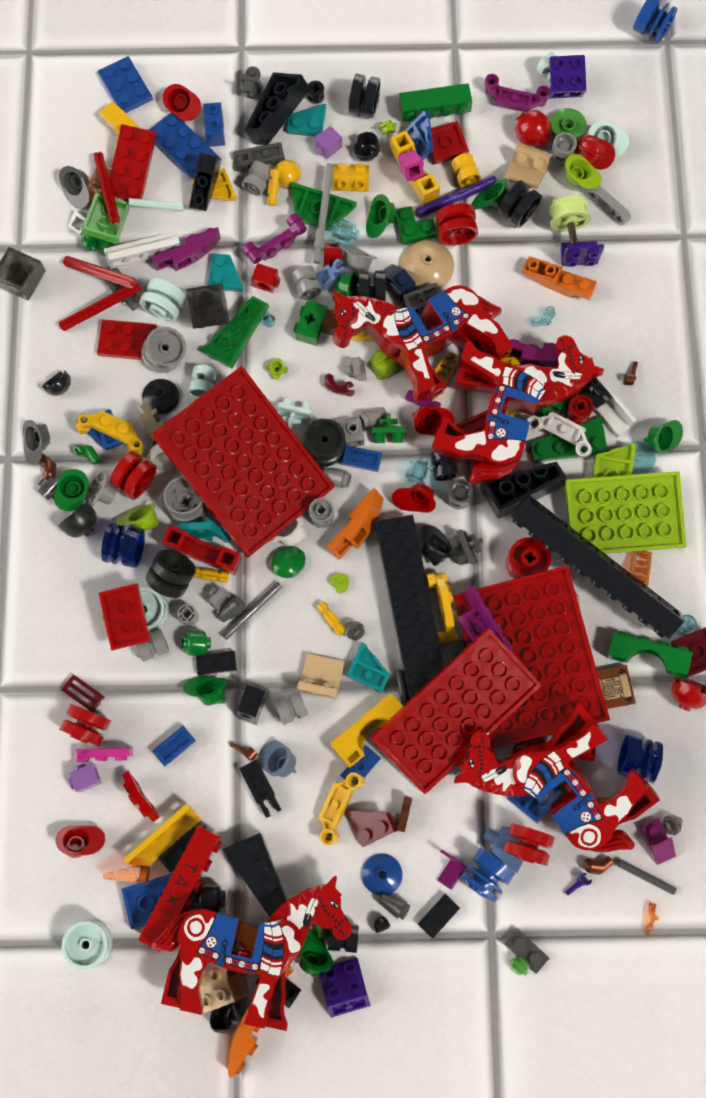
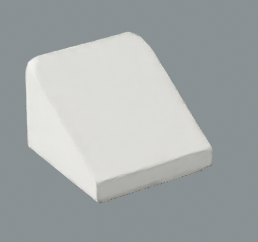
M75 210L68 227L82 236V225H84L87 214Z

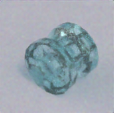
M683 615L685 622L683 623V628L681 625L676 631L678 635L685 636L696 630L697 622L693 616Z

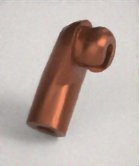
M43 453L40 463L44 465L43 478L48 480L50 477H55L57 466L54 461Z
M608 855L600 862H595L588 858L584 860L583 867L590 874L600 875L611 867L614 862Z

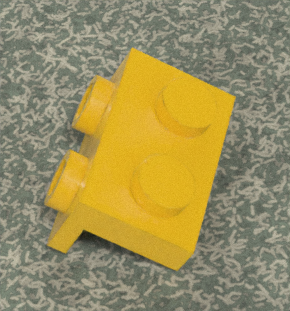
M363 163L334 164L333 190L367 192L369 190V165Z

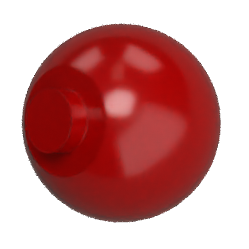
M530 110L527 113L523 111L516 119L518 123L515 126V133L520 143L530 147L539 145L543 148L552 139L549 135L551 129L550 121L541 111Z

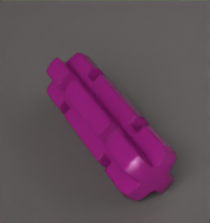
M409 390L405 396L407 401H414V404L418 406L441 407V403L433 402L432 399L427 401L425 397L415 401L412 390Z

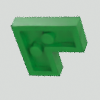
M412 206L396 209L395 219L402 245L437 237L433 218L416 222Z

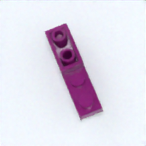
M218 227L208 228L198 234H191L184 238L185 245L176 246L172 250L158 252L156 255L151 256L156 271L172 265L178 271L204 257L221 239Z
M516 339L510 340L514 347L510 355L520 357V365L534 364L543 367H557L559 357L555 353V343L544 342L541 349L534 344L527 345Z

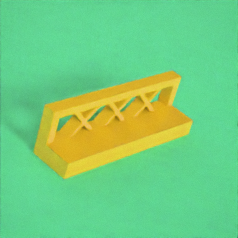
M185 804L123 860L126 864H130L138 875L142 874L161 854L188 830L193 829L202 819L189 804Z

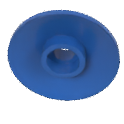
M387 854L372 856L363 867V883L373 894L382 896L384 893L387 895L393 893L398 889L402 881V869L399 862ZM380 871L386 872L384 879L379 878L378 874Z

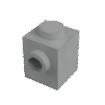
M352 417L342 421L345 445L351 447L364 446L365 439L361 419Z

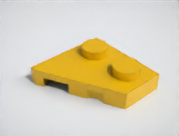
M225 168L219 170L211 199L236 201L237 196Z

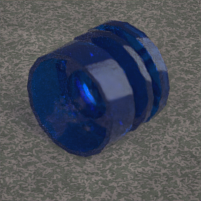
M109 523L102 540V561L105 563L112 562V564L116 565L121 558L123 566L137 568L143 554L145 530L130 526L126 532L124 525L120 524L117 526L116 523Z
M626 734L618 758V775L627 777L628 772L634 768L636 771L638 770V774L643 780L646 778L648 783H654L663 761L662 742L655 741L653 744L651 739H647L642 747L641 737Z

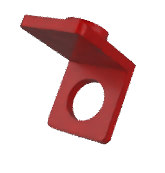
M325 243L323 268L326 265L332 266L337 259L342 260V249L338 246L339 244Z

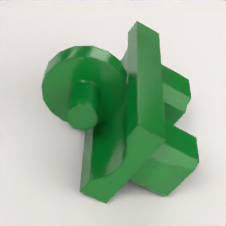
M85 234L82 235L81 239L84 242L83 249L86 252L90 250L94 252L99 251L104 257H106L104 249L114 245V243Z
M386 413V419H379V424H386V427H372L375 443H385V433H392V443H403L406 427H391V424H398V418L391 419L390 413Z

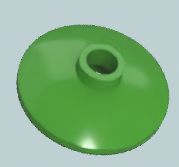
M564 108L553 115L551 129L556 136L566 132L578 139L585 132L586 120L579 111L572 108Z

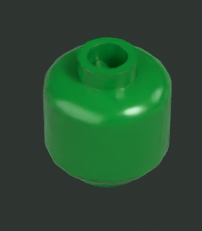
M203 630L187 631L182 636V651H185L189 656L205 655L207 649L211 648V638L207 637L206 632Z

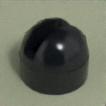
M377 916L374 919L373 928L376 934L391 927L388 919L384 916Z

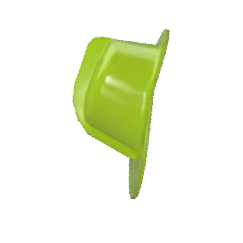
M572 154L566 159L565 178L570 184L586 189H596L601 185V175L583 156Z
M378 350L368 360L372 372L379 380L390 378L405 369L381 350Z
M150 503L145 506L129 509L120 514L115 522L120 526L130 524L137 531H146L157 527L159 521L154 511L156 504Z

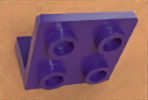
M585 55L551 56L549 58V89L551 91L549 99L583 97L586 92Z
M597 241L577 242L575 245H571L570 242H561V264L568 267L598 264L604 250V244H597Z
M358 958L332 964L330 970L319 973L326 1006L331 1018L371 1006Z

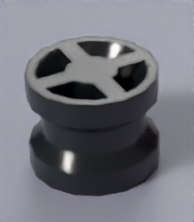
M317 80L311 81L308 84L310 87L307 93L308 100L313 104H319L325 97L324 85Z

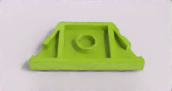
M636 443L596 454L592 478L632 475Z

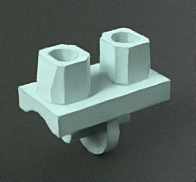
M285 398L282 403H278V413L285 422H288L289 428L292 429L294 424L310 425L311 405L309 403L303 402L300 407L294 406V401Z

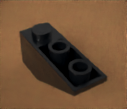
M199 153L189 204L190 208L207 211L219 175L222 158Z

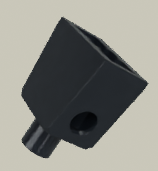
M252 683L247 684L237 709L238 719L257 725L269 690Z

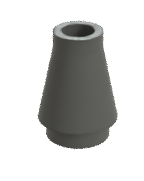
M239 596L236 598L232 597L217 615L224 623L243 614L247 607Z
M386 893L382 895L379 904L397 920L399 918L404 920L411 906L406 900L387 895Z

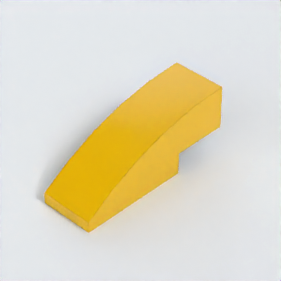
M114 102L109 103L99 112L101 117L118 136L121 124L140 128Z

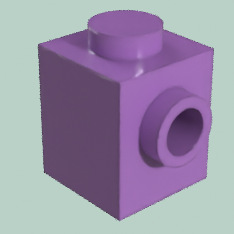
M329 126L326 130L316 135L315 151L327 160L342 148V137Z
M80 764L73 768L74 771L69 773L70 778L68 782L71 789H75V792L80 793L102 784L97 767L94 764L87 766Z

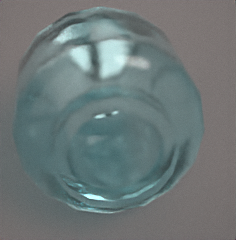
M340 219L334 223L331 236L334 237V241L337 243L351 245L353 241H357L359 230H356L354 222Z
M419 457L409 462L405 472L408 483L412 485L418 483L427 484L432 473V467L428 464L429 461L427 459Z

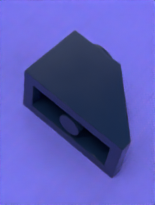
M392 264L384 270L385 284L400 302L402 295L415 291L416 283L405 269Z

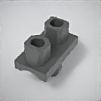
M255 66L249 67L245 74H241L240 78L244 85L243 92L246 93V98L257 99L258 91H262L263 88L260 81V70Z
M462 529L456 531L457 535L449 539L453 549L461 546L464 549L463 553L456 555L459 565L479 563L473 548L476 553H480L479 545L484 543L483 539H476L475 534L469 535L470 542L466 531Z

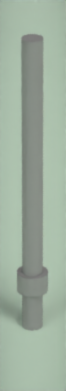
M332 163L326 164L317 238L314 241L313 247L315 250L313 262L315 264L321 263V255L325 246L323 240L333 172Z

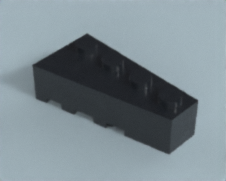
M272 73L244 129L253 144L268 145L309 92L310 87L302 74Z
M553 462L536 466L526 471H515V473L500 479L480 482V490L496 517L500 519L512 513L527 494L538 500L565 486L566 475L559 464Z
M259 833L225 847L223 851L268 916L271 917L288 899L263 834Z

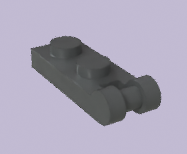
M281 142L237 150L233 153L234 160L237 162L235 165L236 170L239 172L250 168L254 161H260L269 165L285 160Z

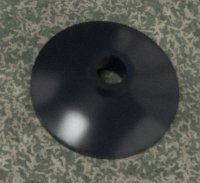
M156 379L146 385L142 393V400L144 404L150 403L152 409L156 408L159 414H166L177 406L179 391L173 382L167 379ZM163 392L162 396H157V393Z

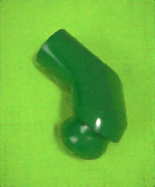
M79 444L73 449L75 455L89 457L93 465L101 461L95 449L90 445Z

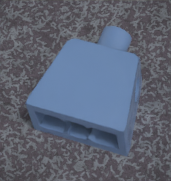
M503 826L499 833L488 828L483 838L493 844L489 852L512 871L518 873L523 861L503 852L506 841L511 840L519 843L520 840L508 834V827Z

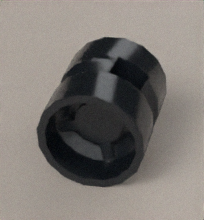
M435 452L430 453L431 464L435 466L433 468L434 480L447 481L458 477L457 465L454 464L455 458Z
M352 925L351 935L345 940L335 938L331 929H329L328 951H340L341 948H344L345 952L357 953L359 925Z

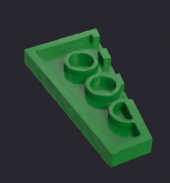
M252 296L236 312L237 315L231 321H228L224 325L225 327L211 338L212 341L200 351L232 369L268 310V303Z
M602 416L579 424L586 429L585 435L592 447V453L589 456L608 452ZM555 434L530 443L533 463L581 457L576 453V445ZM584 447L582 452H587L588 448Z

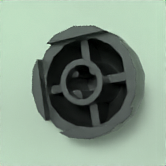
M85 502L58 526L70 537L79 538L83 535L87 537L95 530L93 526L97 521V515L93 507H90L89 503Z

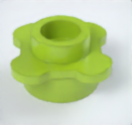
M391 120L384 121L380 125L379 131H382V135L395 133L397 123Z
M277 358L266 366V370L272 374L273 379L278 380L282 374L288 372V367L284 366L282 360Z

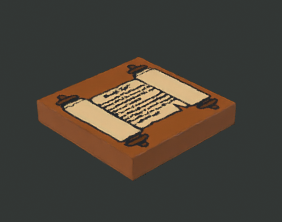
M627 665L597 670L607 709L636 704Z

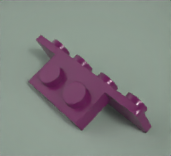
M474 586L469 587L463 594L472 610L459 616L458 620L470 640L476 639L488 627L514 654L511 644L502 634L501 627L494 621L490 609L483 603L480 593Z

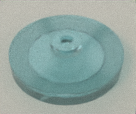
M632 442L636 443L632 474H646L655 464V453L644 442Z

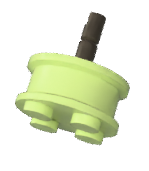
M573 194L552 200V204L548 207V213L552 216L551 228L557 232H569L571 245L577 244L576 230L583 228L591 220L590 214L586 210L588 207L587 199L582 197L581 194Z

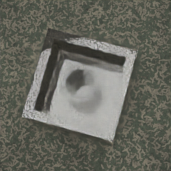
M8 247L0 260V288L29 301L46 270L40 260Z
M222 284L186 289L193 329L230 323Z

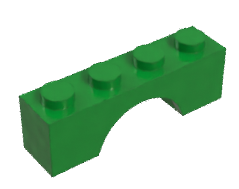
M623 631L613 633L608 659L628 663L637 654H653L663 662L666 674L686 679L693 654L688 648L677 646V648L670 647L668 643L663 641L654 643L649 641V638L638 636V638L631 637L629 633Z

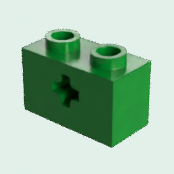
M309 300L306 301L305 306H302L300 309V321L295 323L293 329L296 340L317 346L328 306Z

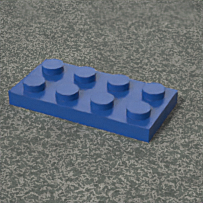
M173 113L168 114L150 129V131L157 133L155 144L191 180L195 178L200 152L219 157L193 130Z

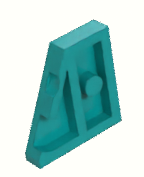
M326 104L292 113L288 120L287 134L316 137L324 128Z
M212 253L208 289L243 292L242 283L230 255Z
M205 520L204 522L188 521V523H180L179 529L188 532L197 539L213 541L214 536L221 538L225 543H230L231 540L229 534L211 520Z
M362 642L346 677L382 693L390 673L368 649L367 645Z

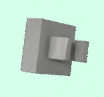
M360 357L352 358V365L345 366V373L349 374V377L355 376L359 381L367 380L365 362Z
M212 587L208 591L211 595L210 603L219 612L232 599V596L223 587L219 590Z

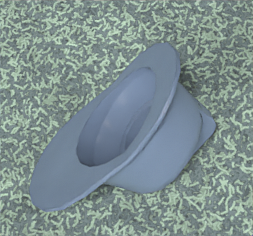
M276 740L270 741L263 746L259 753L258 762L264 771L274 777H287L291 772H297L295 770L296 758L287 746Z

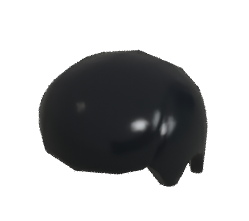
M363 132L357 136V142L353 144L356 158L361 161H371L378 156L380 144L377 135L373 132Z
M65 370L63 372L60 371L49 379L42 388L52 396L63 395L71 385V377Z
M233 1002L212 1010L209 1020L211 1029L221 1034L233 1033L241 1022V1009L237 1003Z

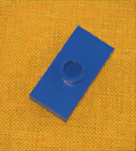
M345 445L341 465L378 472L382 453Z
M183 725L152 752L166 767L195 743L196 740Z
M366 745L364 747L365 756L352 767H347L340 776L346 780L348 774L359 773L365 778L381 757Z

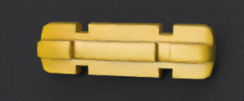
M277 169L270 170L269 197H267L266 203L272 206H276L278 201L276 195L278 196L280 181H278V178L281 176V171Z
M196 567V573L193 578L199 579L201 577L203 580L215 582L219 580L221 583H227L229 573L223 571L219 573L217 570L204 568L201 570Z
M326 602L320 603L317 609L321 614L323 613V617L331 628H334V632L338 636L344 634L346 628L343 624H340V620L331 609L329 610Z

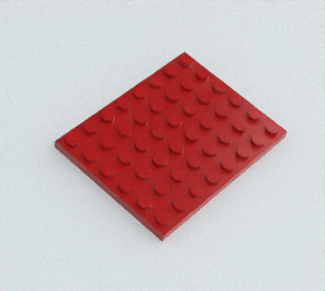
M240 366L151 434L155 442L247 558L307 511L311 502L315 499L323 498L335 488L243 366Z
M568 565L476 589L480 593L485 606L490 609L494 621L501 627L505 639L511 644L515 657L542 685L490 734L493 749L554 734L559 726L571 716L575 704L579 700L591 712L596 723L610 720ZM463 593L453 595L458 616L472 610ZM461 625L467 647L472 641Z

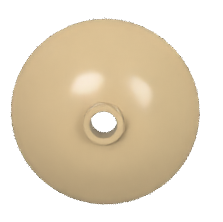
M424 240L412 244L405 250L401 258L400 268L405 269L415 281V289L418 290L437 283L440 289L450 281L453 275L454 260L450 251L445 246L435 241Z

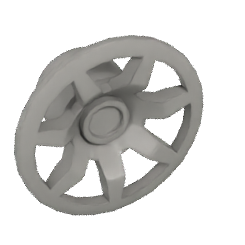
M102 470L90 485L85 501L89 503L90 507H93L98 500L109 505L115 498L117 489L107 484L108 472L106 470Z

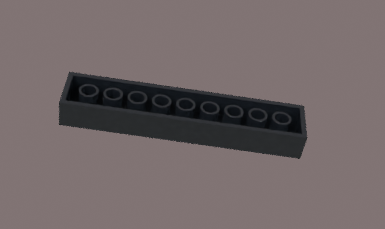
M527 494L513 511L511 517L514 519L512 522L519 528L525 527L533 539L543 541L545 543L544 547L552 553L554 551L561 555L559 558L567 565L569 563L576 567L575 571L583 577L586 575L592 579L590 582L598 589L602 587L606 590V595L613 601L619 600L627 612L637 614L639 616L638 620L646 626L650 624L654 628L653 631L661 638L665 636L670 639L685 622L682 613L531 495Z
M413 514L375 521V531L409 700L444 668Z

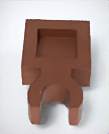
M404 796L400 814L396 813L394 823L400 832H405L412 803L411 797Z

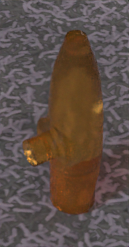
M649 903L645 926L646 935H650L655 920H659V917L655 914L656 904Z

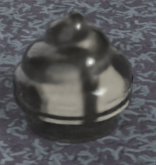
M359 621L347 622L346 636L354 641L361 639L365 634L363 624Z
M667 815L661 824L666 834L677 835L681 832L683 820L675 815Z

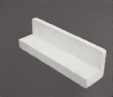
M173 232L108 247L104 249V254L109 268L113 269L152 259L151 256L156 255L158 252H166L176 246H180V241L178 237L174 236Z
M599 376L596 378L602 383L612 399L598 409L594 407L593 409L600 417L602 416L604 423L618 438L633 427L636 419Z

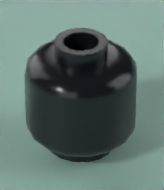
M203 885L199 893H195V905H199L200 910L210 909L220 912L221 908L225 907L226 893L219 885Z

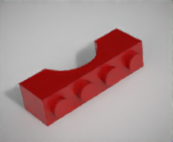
M169 525L162 540L165 548L180 552L189 558L234 576L242 561L241 553L224 546L206 543L190 535L188 532Z

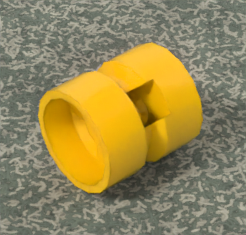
M464 153L453 159L451 166L454 173L458 175L456 178L461 188L481 180V175L472 154Z

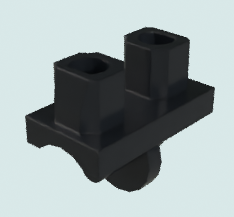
M596 377L592 378L581 389L583 394L591 399L595 409H598L612 399Z

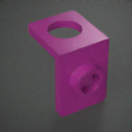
M441 850L440 852L449 858L450 861L439 876L438 881L452 890L466 869V866L452 855Z

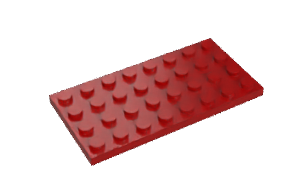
M487 627L370 738L426 795L470 753L471 736L477 729H486L491 734L542 685Z

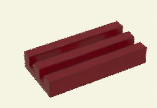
M74 674L62 688L64 693L93 713L99 707L101 701L105 699V696ZM73 681H77L83 687H85L90 692L95 694L98 697V699L95 700L87 693L82 691L80 688L73 684ZM69 687L73 688L94 704L91 707L67 689Z

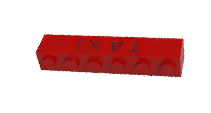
M201 825L197 826L138 941L152 948V942L164 932L169 923L180 915L184 909L188 910L193 901L190 898L193 891H198L202 884L201 875L204 871L208 872L213 862L210 860L213 852L217 854L222 845L220 841L222 836Z

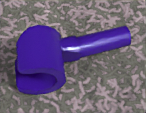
M587 873L580 874L577 882L565 891L568 896L581 886H588L592 883V879L586 883L583 882V876Z

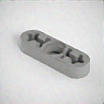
M601 186L596 189H587L588 197L618 224L625 225L631 219L630 212Z

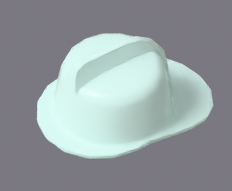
M596 122L588 131L589 135H594L611 143L615 149V157L624 154L628 149L629 136L626 131L609 122Z

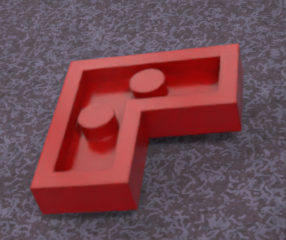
M129 771L122 774L125 781L123 787L128 792V797L133 805L138 804L140 806L138 809L143 817L146 818L148 816L152 822L160 818L154 805L145 796L133 775Z

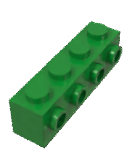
M469 83L399 93V108L402 122L414 121L424 110L429 112L431 119L438 116L446 117L452 114H465L471 112L473 101Z

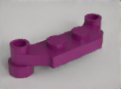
M488 74L484 83L485 92L495 100V105L528 112L538 106H545L551 93L547 86L538 87L535 94L502 87L499 85V77L496 74Z
M293 213L286 220L290 226L287 230L258 248L253 242H248L242 247L241 251L246 257H249L253 264L275 257L279 251L289 248L298 235L306 232L307 228L303 224L302 218L298 213Z

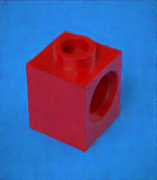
M257 263L251 277L252 287L273 293L274 289L278 288L281 280L277 269Z

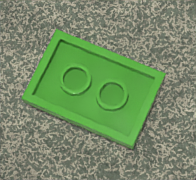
M96 192L82 227V234L118 244L130 210L129 202L115 198L120 221L119 223L112 224L108 216L104 196Z

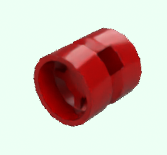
M585 395L574 396L566 408L565 418L578 425L587 422L593 411V402Z

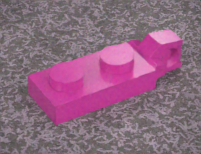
M133 748L76 749V761L84 763L95 757V761H108V757H115V761L127 760V756H133Z

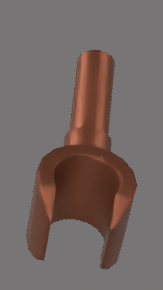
M634 361L630 374H625L624 385H634L638 362Z
M234 742L230 744V747L239 751L250 761L258 755L251 746L245 750Z

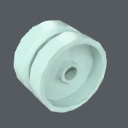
M152 278L147 286L148 292H144L139 301L141 307L158 319L166 322H175L180 313L178 308H182L187 300L185 293L166 280Z
M139 588L144 611H146L145 607L148 608L145 615L149 632L160 629L166 623L169 616V605L166 598L152 589Z
M86 920L74 924L66 931L62 940L64 959L77 969H89L101 964L109 957L112 950L113 938L111 932L104 923L97 920ZM85 941H88V942H89V944H90V945H89V948H88V945L85 944Z

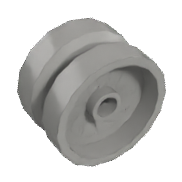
M158 327L152 330L144 341L141 349L142 359L145 365L152 371L168 373L174 370L184 358L186 342L176 329Z

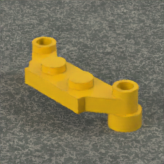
M102 410L96 414H82L76 421V430L80 434H87L93 428L127 444V452L135 451L142 455V442L135 432L134 425Z
M445 572L438 574L427 573L425 576L428 589L436 588L443 623V630L437 631L440 646H445L447 643L458 641L457 631L454 630L456 613L451 608L453 597L451 591H448L446 586L447 576Z
M359 773L348 774L346 780L340 783L334 782L318 816L323 831L320 833V841L324 845H333L340 840L337 827L353 792L365 785V778Z

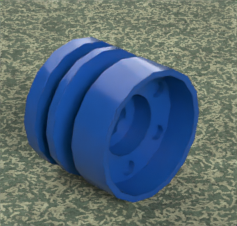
M646 0L635 20L633 30L643 35L649 28L651 30L648 38L652 39L657 32L655 42L660 43L672 27L678 8L673 6L668 13L669 3H666L660 9L662 0Z
M480 848L473 857L478 868L466 867L473 874L472 877L464 872L460 877L478 895L496 903L498 898L491 892L494 889L502 894L503 891L497 883L500 881L508 885L516 873L489 852Z

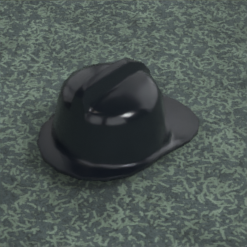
M432 525L422 527L421 531L425 539L422 552L433 566H437L446 558L454 556L447 538L438 528Z

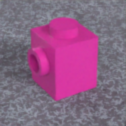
M415 150L398 155L400 171L407 182L424 176L422 156H418Z

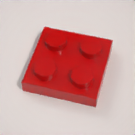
M458 121L431 129L433 152L431 154L435 165L452 160L461 154L469 153Z

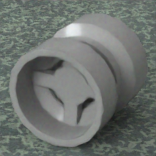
M184 604L177 611L178 619L183 625L193 626L198 622L199 614L194 606Z

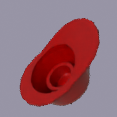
M172 84L165 89L163 103L171 113L184 121H192L197 118L201 111V102L196 94L180 84Z
M589 134L583 135L577 140L574 154L583 156L595 169L599 170L611 166L616 155L611 143Z
M425 405L412 412L414 429L419 434L435 436L437 428H440L443 417L449 418L454 423L453 414L445 408Z
M422 483L415 484L411 488H399L393 492L391 498L397 508L405 511L429 513L436 506L434 500L435 490Z
M67 826L62 828L55 838L58 850L71 858L95 854L100 851L106 841L104 832L96 826Z

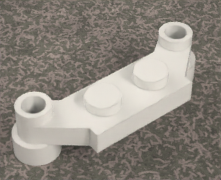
M554 412L543 417L530 416L526 420L530 422L529 430L536 432L545 429L576 445V453L579 456L587 457L592 453V447L587 440L584 427ZM538 422V425L533 427L534 423ZM587 447V452L583 453V448Z

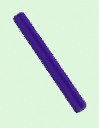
M492 175L416 207V214L418 217H423L447 205L480 193L497 181L496 176Z

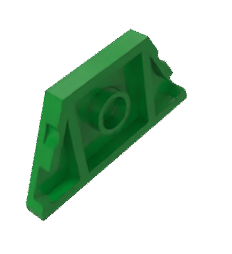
M291 182L294 212L300 215L304 224L318 228L323 191ZM330 194L325 230H332L356 208L357 202Z

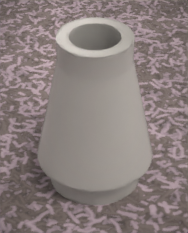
M384 407L362 411L358 418L361 419L362 427L369 429L377 424L379 419H385L387 412Z
M325 468L323 471L333 484L341 489L343 487L348 488L352 474L348 473L347 470Z

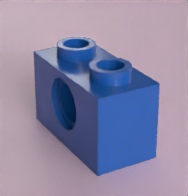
M221 102L205 103L203 107L207 144L209 147L224 146L225 132Z

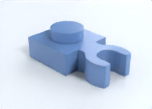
M335 260L332 266L326 265L316 274V279L319 280L322 290H328L339 281L337 276L347 271V268L344 266L339 269L340 265L343 264L342 260Z

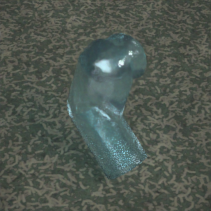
M548 306L542 317L532 318V327L549 325L556 316L555 308Z
M266 311L262 318L265 321V326L273 327L275 325V317Z

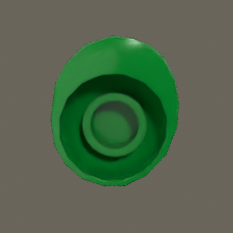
M284 547L274 555L271 564L272 570L281 578H294L303 570L306 557L304 552L298 547Z

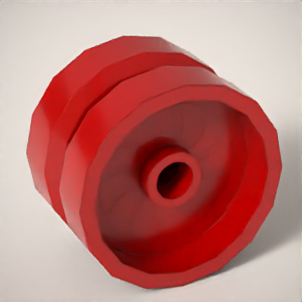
M465 203L451 204L441 208L436 213V223L439 227L438 237L442 244L450 246L463 245L473 241L478 236V226L475 222L476 213L472 205Z
M130 451L118 462L110 477V485L118 491L124 490L123 493L127 497L136 500L150 486L155 477L157 467L149 460L143 461V457L137 452Z
M524 537L517 540L510 548L506 558L508 574L513 579L547 571L551 563V553L544 547L545 543L532 537Z
M70 704L67 715L77 719V721L74 723L69 720H63L59 730L70 734V737L84 743L89 742L100 747L104 737L93 730L95 727L103 731L108 730L111 720Z
M511 823L508 834L520 841L519 843L511 840L506 841L503 852L525 862L547 866L550 855L538 848H552L555 837L529 827Z

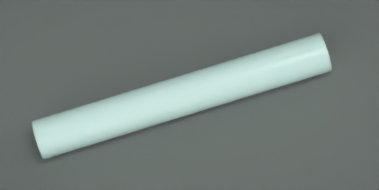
M129 198V206L183 211V203Z

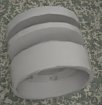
M178 477L168 483L163 497L171 519L178 524L188 523V521H200L206 513L207 506L185 478Z

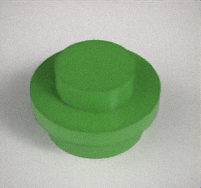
M519 956L510 960L512 965L510 968L515 974L519 976L521 974L525 976L528 974L529 965Z

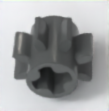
M52 477L48 480L43 478L38 483L41 487L38 492L47 500L51 497L54 499L57 482Z

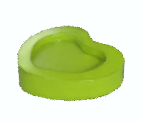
M334 574L329 579L330 585L335 587L338 593H344L348 589L349 580L347 575Z

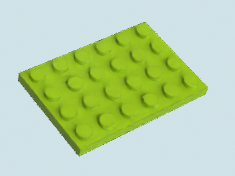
M680 471L565 480L568 525L605 554L687 547Z

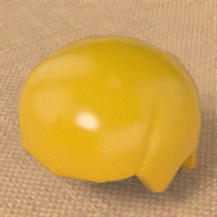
M286 159L277 163L275 169L281 171V176L278 178V181H280L279 187L288 189L291 186V182L298 183L301 170L295 161Z

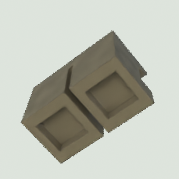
M146 403L139 407L142 415H139V418L153 446H155L157 443L151 434L164 425L157 409H152L150 403Z

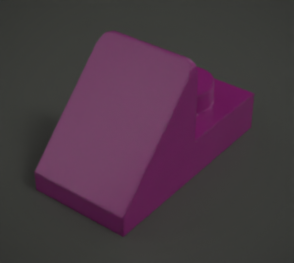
M659 818L639 827L657 865L676 857L673 839L667 836Z

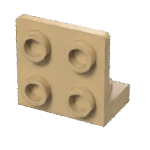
M518 142L512 162L504 178L509 179L511 182L522 180L530 188L538 189L546 174L552 154Z
M307 653L297 690L336 700L345 664L344 661Z
M215 964L208 965L204 970L200 984L204 1013L249 995L240 972L231 971Z

